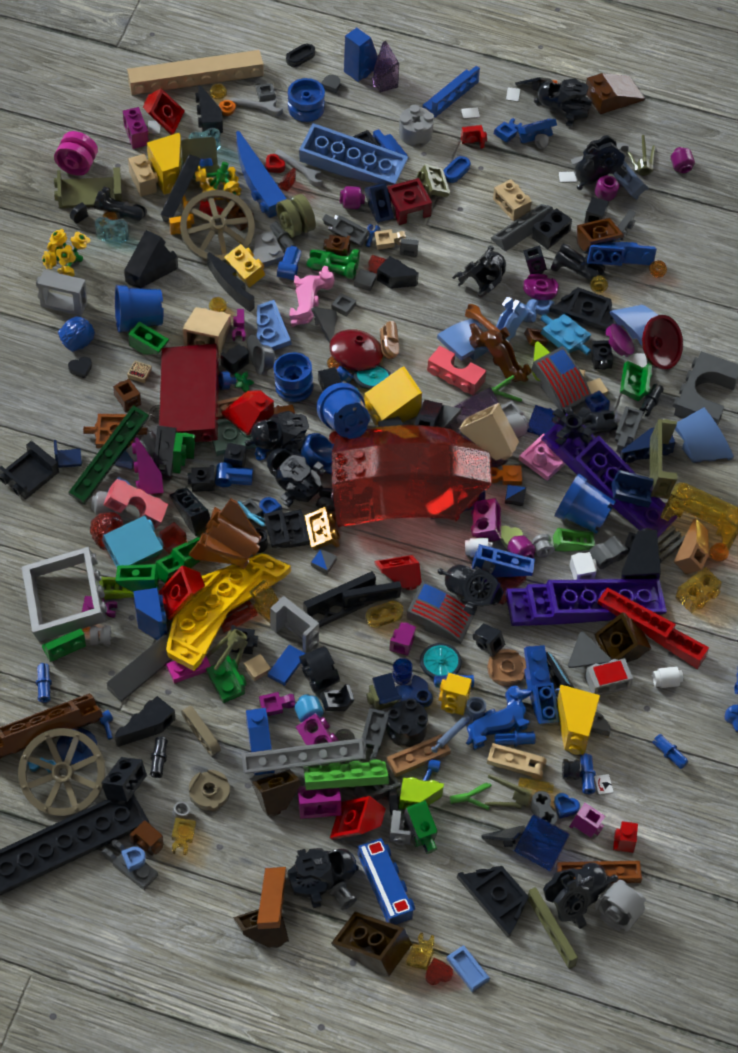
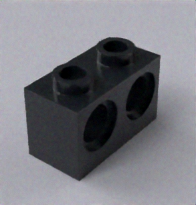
M556 208L552 212L547 213L540 222L538 221L534 224L532 239L548 250L571 231L572 219Z
M121 757L101 782L106 799L128 802L147 776L142 759Z

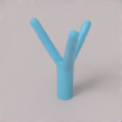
M240 500L238 501L248 519L251 518L262 527L265 526L264 518L251 513Z

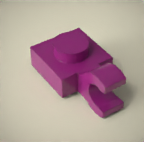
M237 309V316H233V327H237L232 331L233 341H235V337L238 335L242 336V341L246 339L244 309Z
M279 692L259 696L261 708H266L267 716L283 713V708L290 709L295 707L294 694L280 697Z

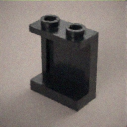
M32 440L26 444V453L6 469L0 466V481L5 485L8 484L16 495H21L24 499L30 497L59 473L58 462Z

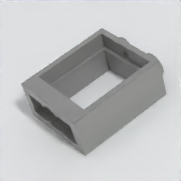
M43 270L41 277L37 278L36 287L39 290L38 299H40L41 307L82 316L88 303L85 279ZM49 289L73 294V297L49 292Z

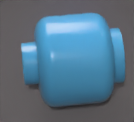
M302 695L295 704V711L301 723L315 713L320 718L324 714L321 703L316 696Z

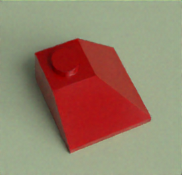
M162 88L149 94L143 105L146 112L171 135L175 133L185 112Z
M261 390L247 391L222 411L221 415L246 435H249L255 423L267 420L274 415V400Z
M413 555L374 561L381 573L394 582L400 581L401 587L406 588V590L416 589L422 583L420 564Z
M182 565L160 589L159 594L163 597L164 609L168 619L174 618L203 589L205 584L200 572Z
M370 796L341 802V815L336 816L330 839L335 840L361 835L381 827L386 808Z

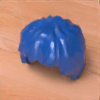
M74 317L69 319L59 329L58 335L62 344L68 350L74 352L88 346L94 339L95 331L88 320L82 317Z

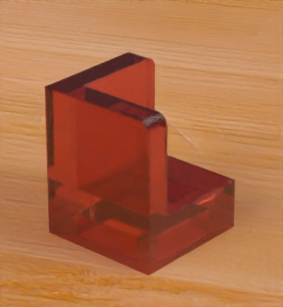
M175 522L159 532L164 545L163 548L169 554H171L173 548L187 542L186 533Z

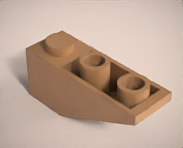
M697 518L693 519L674 560V563L685 574L702 570L709 556L708 530Z

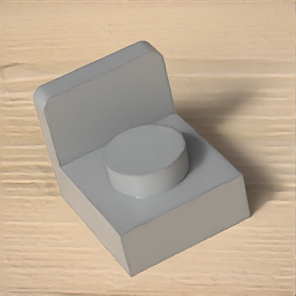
M393 810L389 842H394L397 845L410 844L411 831L403 830L404 819H400L401 811Z

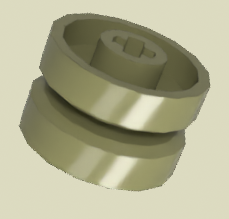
M303 194L292 196L290 200L284 199L277 202L276 211L279 222L284 231L289 233L290 238L301 235L302 231L307 233L315 229V215L309 201Z

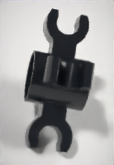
M583 407L578 414L566 416L560 409H556L552 413L554 415L552 421L564 428L556 434L558 438L555 442L562 446L568 438L575 439L580 437L583 442L589 444L593 439L591 435L594 432L589 428H584L581 424L588 420L589 416L587 414L590 411Z

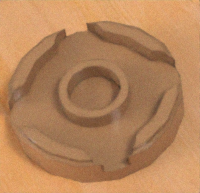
M502 649L494 657L489 658L487 670L490 678L495 683L507 687L515 686L525 678L524 669H526V661L517 651Z

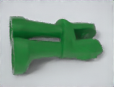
M353 249L349 256H340L334 254V252L322 250L310 251V258L306 263L308 268L322 271L324 266H328L329 272L343 275L348 279H355L356 270L359 266L360 250Z

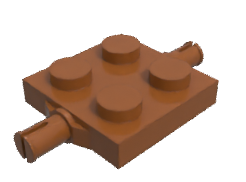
M98 414L95 427L84 426L83 434H95L96 448H102L126 414ZM148 427L141 428L137 435H147ZM134 439L132 440V442L129 444V446H128L127 448H129L130 446H132V443H134Z

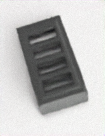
M389 770L387 771L389 786L382 784L380 785L382 789L378 785L355 786L353 793L357 799L370 796L378 801L388 795L390 789H398L401 785Z

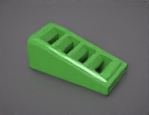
M557 528L553 535L554 551L590 550L595 546L594 534L587 531Z

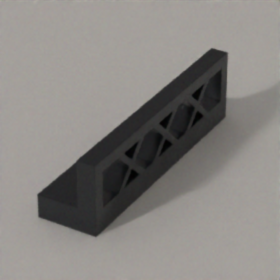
M371 571L304 601L303 611L311 617L317 613L325 615L324 619L318 621L320 628L375 602L343 607L342 591L375 586L376 576ZM333 606L342 607L338 613L330 612V608Z

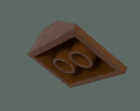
M600 73L588 77L586 80V84L589 86L587 96L592 100V104L600 115L645 100L638 87L628 75Z

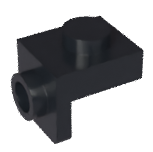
M345 684L341 690H323L320 693L325 711H346L354 702V694L349 684Z

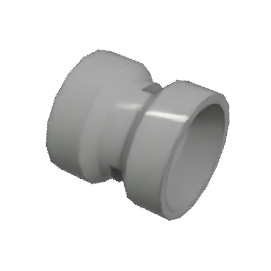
M105 625L102 628L90 626L91 646H97L101 643L111 645L110 625Z

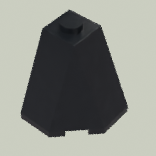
M146 230L124 269L125 282L141 289L175 271L178 268V256L174 251L170 252L166 248V242L162 237Z

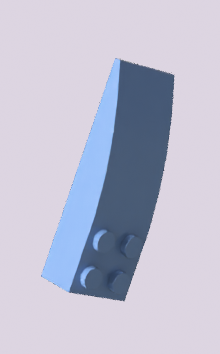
M314 123L299 149L300 162L348 178L386 185H395L408 160V156Z

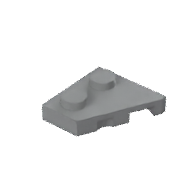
M273 231L256 235L253 258L255 260L259 259L264 266L282 262L284 253Z

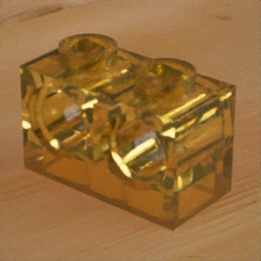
M705 567L678 587L675 598L687 610L693 613L697 609H702L707 601L711 598L715 599L720 594L722 582Z

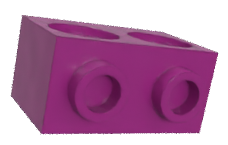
M140 108L122 110L123 124L132 149L147 146V142H149L148 129Z
M496 498L475 501L474 509L471 510L473 525L471 526L472 536L488 538V542L501 540V507Z
M316 713L296 726L306 745L339 741L334 733L331 734L328 728H330L327 720L324 717L320 718ZM318 726V730L312 733V730Z
M300 786L298 788L300 819L340 816L341 796L339 788L306 790V786Z

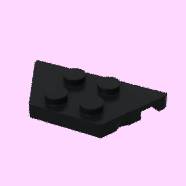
M579 287L562 297L561 301L557 304L550 305L549 312L560 316L565 314L574 321L605 332L610 325L614 324L613 317L609 313L612 311V300Z
M496 866L491 869H478L476 872L464 874V872L458 873L457 879L509 938L529 896L503 866Z

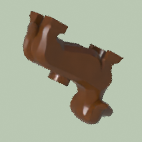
M472 323L469 325L471 330V336L469 337L470 345L473 348L487 347L493 356L494 364L499 366L506 379L513 375L514 379L511 380L513 382H527L529 380L527 376L532 373V370L528 363L522 367L517 362L512 345L506 340L510 336L506 327L500 331L489 330L483 332L477 324Z

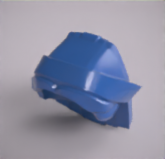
M312 433L304 438L301 455L306 458V462L311 470L317 462L324 466L323 469L326 473L333 475L344 467L345 456L342 444H332L328 441L327 437L320 433Z

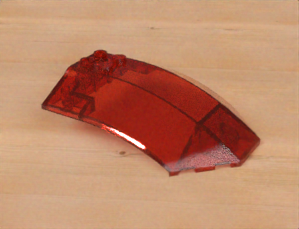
M421 425L377 427L367 429L363 435L354 439H348L337 434L332 449V489L338 527L397 518H442L457 521L460 518V514L466 508H470L485 489L488 490L492 486L490 453L452 429Z

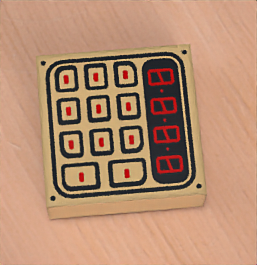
M134 361L127 374L128 378L145 383L152 371V366Z

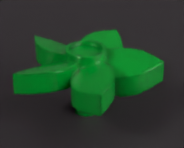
M248 371L244 372L242 376L237 373L235 374L238 380L235 383V388L241 387L245 393L249 391V386L254 381L247 379Z

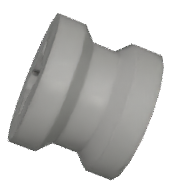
M540 534L532 540L538 557H547L555 550L553 544L550 543L551 537L548 534Z

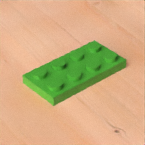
M377 759L366 763L352 761L349 764L330 763L325 766L313 765L304 767L306 790L389 784L386 763Z

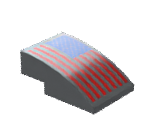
M563 346L533 362L531 370L541 381V388L562 412L563 407L574 408L592 398L582 373Z
M422 581L407 611V620L425 626V631L459 644L462 643L474 616L463 611L466 603L425 581Z

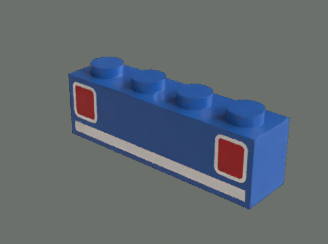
M382 838L358 846V857L386 922L397 925L413 918L415 906L411 898L408 899L406 895L407 887L404 880L400 881L399 869L396 862L392 863L388 844L385 845Z

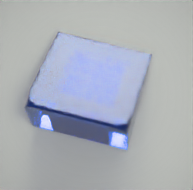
M600 390L585 397V402L591 412L610 410V401Z

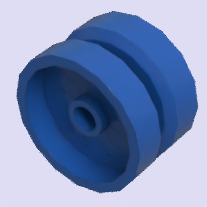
M302 78L292 82L288 87L289 114L294 119L303 122L315 121L320 118L325 108V89L323 85L311 78Z

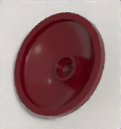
M667 315L652 317L647 322L643 331V351L648 361L654 367L662 370L670 369L678 363L682 355V332L676 321Z
M357 329L343 330L336 333L330 341L329 349L332 357L346 368L366 371L377 367L382 361L383 354L380 342L365 331Z

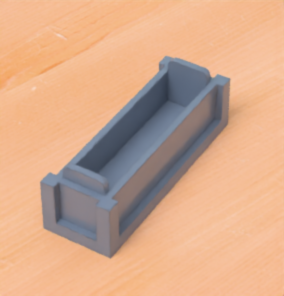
M624 161L623 165L626 167L625 171L628 174L624 178L617 172L613 175L627 192L637 200L638 196L645 190L647 191L649 187L641 181Z

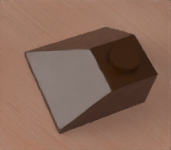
M610 218L577 225V244L584 252L589 251L590 245L614 242L624 237V234Z

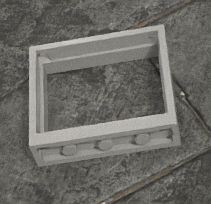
M89 547L22 566L32 633L38 642L73 632L80 628L83 629L106 622L105 613L107 612V606L102 600L105 594L103 587L99 585V581L102 578L99 569H96L98 560L96 553H92ZM86 562L94 609L43 624L36 577Z

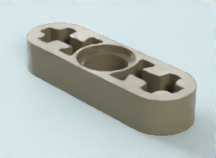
M190 705L181 710L185 722L208 754L213 756L219 753L221 748L218 741L195 709Z

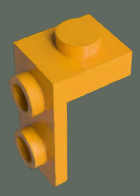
M184 195L183 198H182V209H183V210H184L185 206H186V205L188 204V202H189V201H186L185 195ZM189 214L187 218V229L192 228L191 224H194L193 214ZM181 216L169 218L171 235L181 234Z

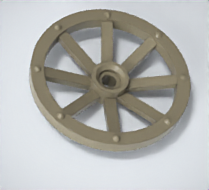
M223 190L205 191L192 198L185 206L180 221L181 236L185 245L194 255L206 261L208 253L204 251L215 234L218 235L222 254L215 256L226 262L224 257L228 253L223 232L238 241L246 249L251 244L255 230L254 217L248 205L237 195ZM214 198H223L230 201L221 215H218ZM208 199L213 216L211 217L194 207ZM235 204L246 216L243 218L225 219ZM190 213L209 222L187 229V218ZM215 222H220L221 225L216 226ZM248 223L246 239L227 227V225ZM210 229L201 247L198 248L192 242L189 235Z
M65 728L49 730L34 738L24 750L18 768L19 784L26 799L38 810L56 816L73 815L89 807L101 793V782L106 777L104 757L96 743L79 731ZM53 737H73L64 762H62L52 739ZM80 740L90 748L93 756L70 765ZM44 741L49 746L56 762L55 765L31 756L34 750ZM28 762L52 771V774L28 783ZM97 762L98 774L96 783L74 774V771ZM66 769V775L61 776L60 770ZM71 779L93 788L89 796L79 804L70 782ZM56 780L45 804L39 801L31 791L34 787ZM62 783H64L72 807L53 808L51 806Z

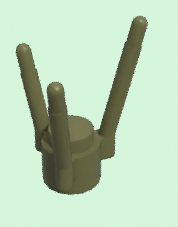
M642 135L643 158H640L636 164L631 152H628V156L634 166V171L638 172L641 176H647L653 172L655 145L652 146L649 161L646 155L645 135Z
M237 629L230 630L227 636L206 654L207 658H209L228 641V648L215 665L214 670L220 667L232 649L237 650L240 648L236 658L237 666L239 665L244 649L248 644L246 641L247 636Z
M491 774L488 775L489 779L515 790L512 799L516 800V802H485L486 805L516 807L519 809L522 808V805L528 806L532 790L519 787Z

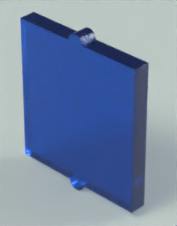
M535 405L528 423L529 428L527 432L536 434L538 437L546 434L555 425L552 421L554 410Z

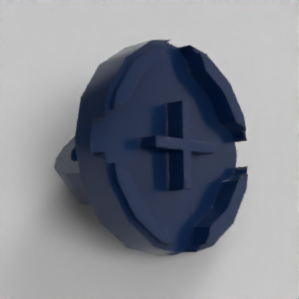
M83 728L76 730L88 736L97 745L96 738L90 731ZM60 736L57 741V750L62 762L66 758L73 737ZM80 740L70 765L93 756L90 748Z

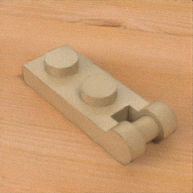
M492 743L487 759L488 765L525 774L536 780L542 779V769L546 766L547 759L542 756ZM529 763L534 764L535 767L529 766Z

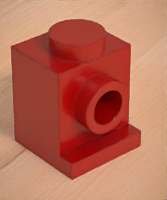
M621 822L620 829L616 828L614 832L613 850L634 853L637 842L638 823Z

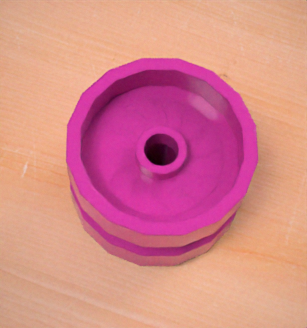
M69 131L64 134L54 154V160L63 171L76 176L85 175L90 170L98 153V146L88 135L77 131Z

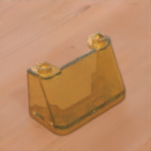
M687 483L676 484L660 518L667 521L674 515L681 518L685 511L717 526L718 529L715 535L721 536V546L730 549L738 535V507Z

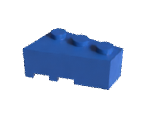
M356 27L345 35L344 72L359 82L380 67L381 63L372 38Z

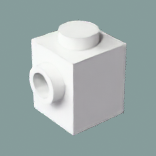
M590 552L571 555L570 569L574 580L595 579L597 564L596 560L592 559Z

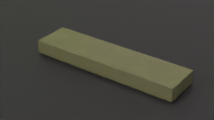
M537 888L530 889L528 893L529 904L569 969L575 967L578 960L576 953Z

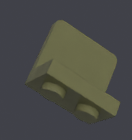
M214 137L183 139L181 141L183 166L188 155L191 154L200 159L211 158L213 166L200 167V169H206V174L217 172L219 165Z

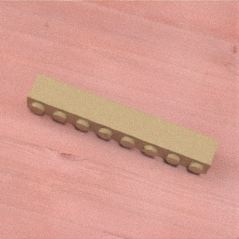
M260 50L128 68L127 73L131 95L155 92L161 88L163 90L260 77L264 76V68Z

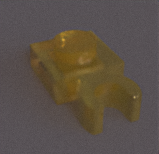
M524 777L519 779V787L531 788L536 790V792L545 791L553 793L554 783Z
M175 818L172 832V840H175L172 845L173 854L176 853L178 847L184 848L183 855H187L188 844L186 842L193 843L196 828L195 820Z
M420 933L418 935L419 945L412 944L406 963L407 966L427 970L434 954L432 947L435 944L434 935H431L428 941H424V934Z

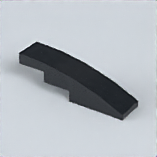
M209 252L207 254V265L214 278L238 304L251 312L255 308L254 296L245 291V283L237 278L236 269Z

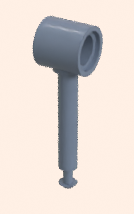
M480 697L469 698L466 703L464 716L436 742L437 745L435 747H431L432 752L437 753V749L443 748L468 723L471 724L475 720L484 717L486 702Z

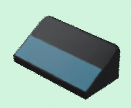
M546 652L549 674L557 688H560V685L574 688L557 658Z

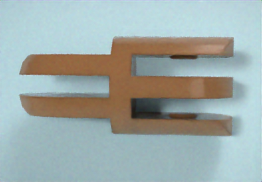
M389 321L379 329L381 350L387 359H394L399 354L398 329L394 321Z

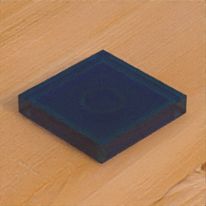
M533 814L514 852L546 870L552 871L570 834Z

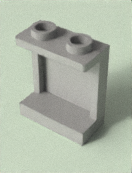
M285 596L270 608V629L277 633L285 626L303 640L304 653L317 649L319 646V623Z

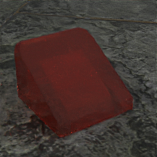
M292 168L278 184L280 189L287 192L296 181L295 168Z

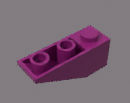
M135 438V443H132V452L137 454V462H134V472L139 474V480L135 481L136 488L145 491L149 495L164 494L162 473L140 440Z

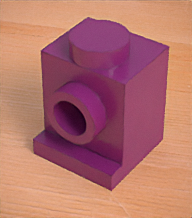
M401 622L399 629L394 630L393 637L390 639L389 651L408 656L415 639L416 626H412L407 622Z
M584 803L569 827L572 829L575 827L592 838L594 834L598 836L605 826L602 824L605 815Z

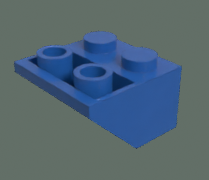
M157 588L133 591L138 629L159 640L164 634H167V622L162 595H158Z

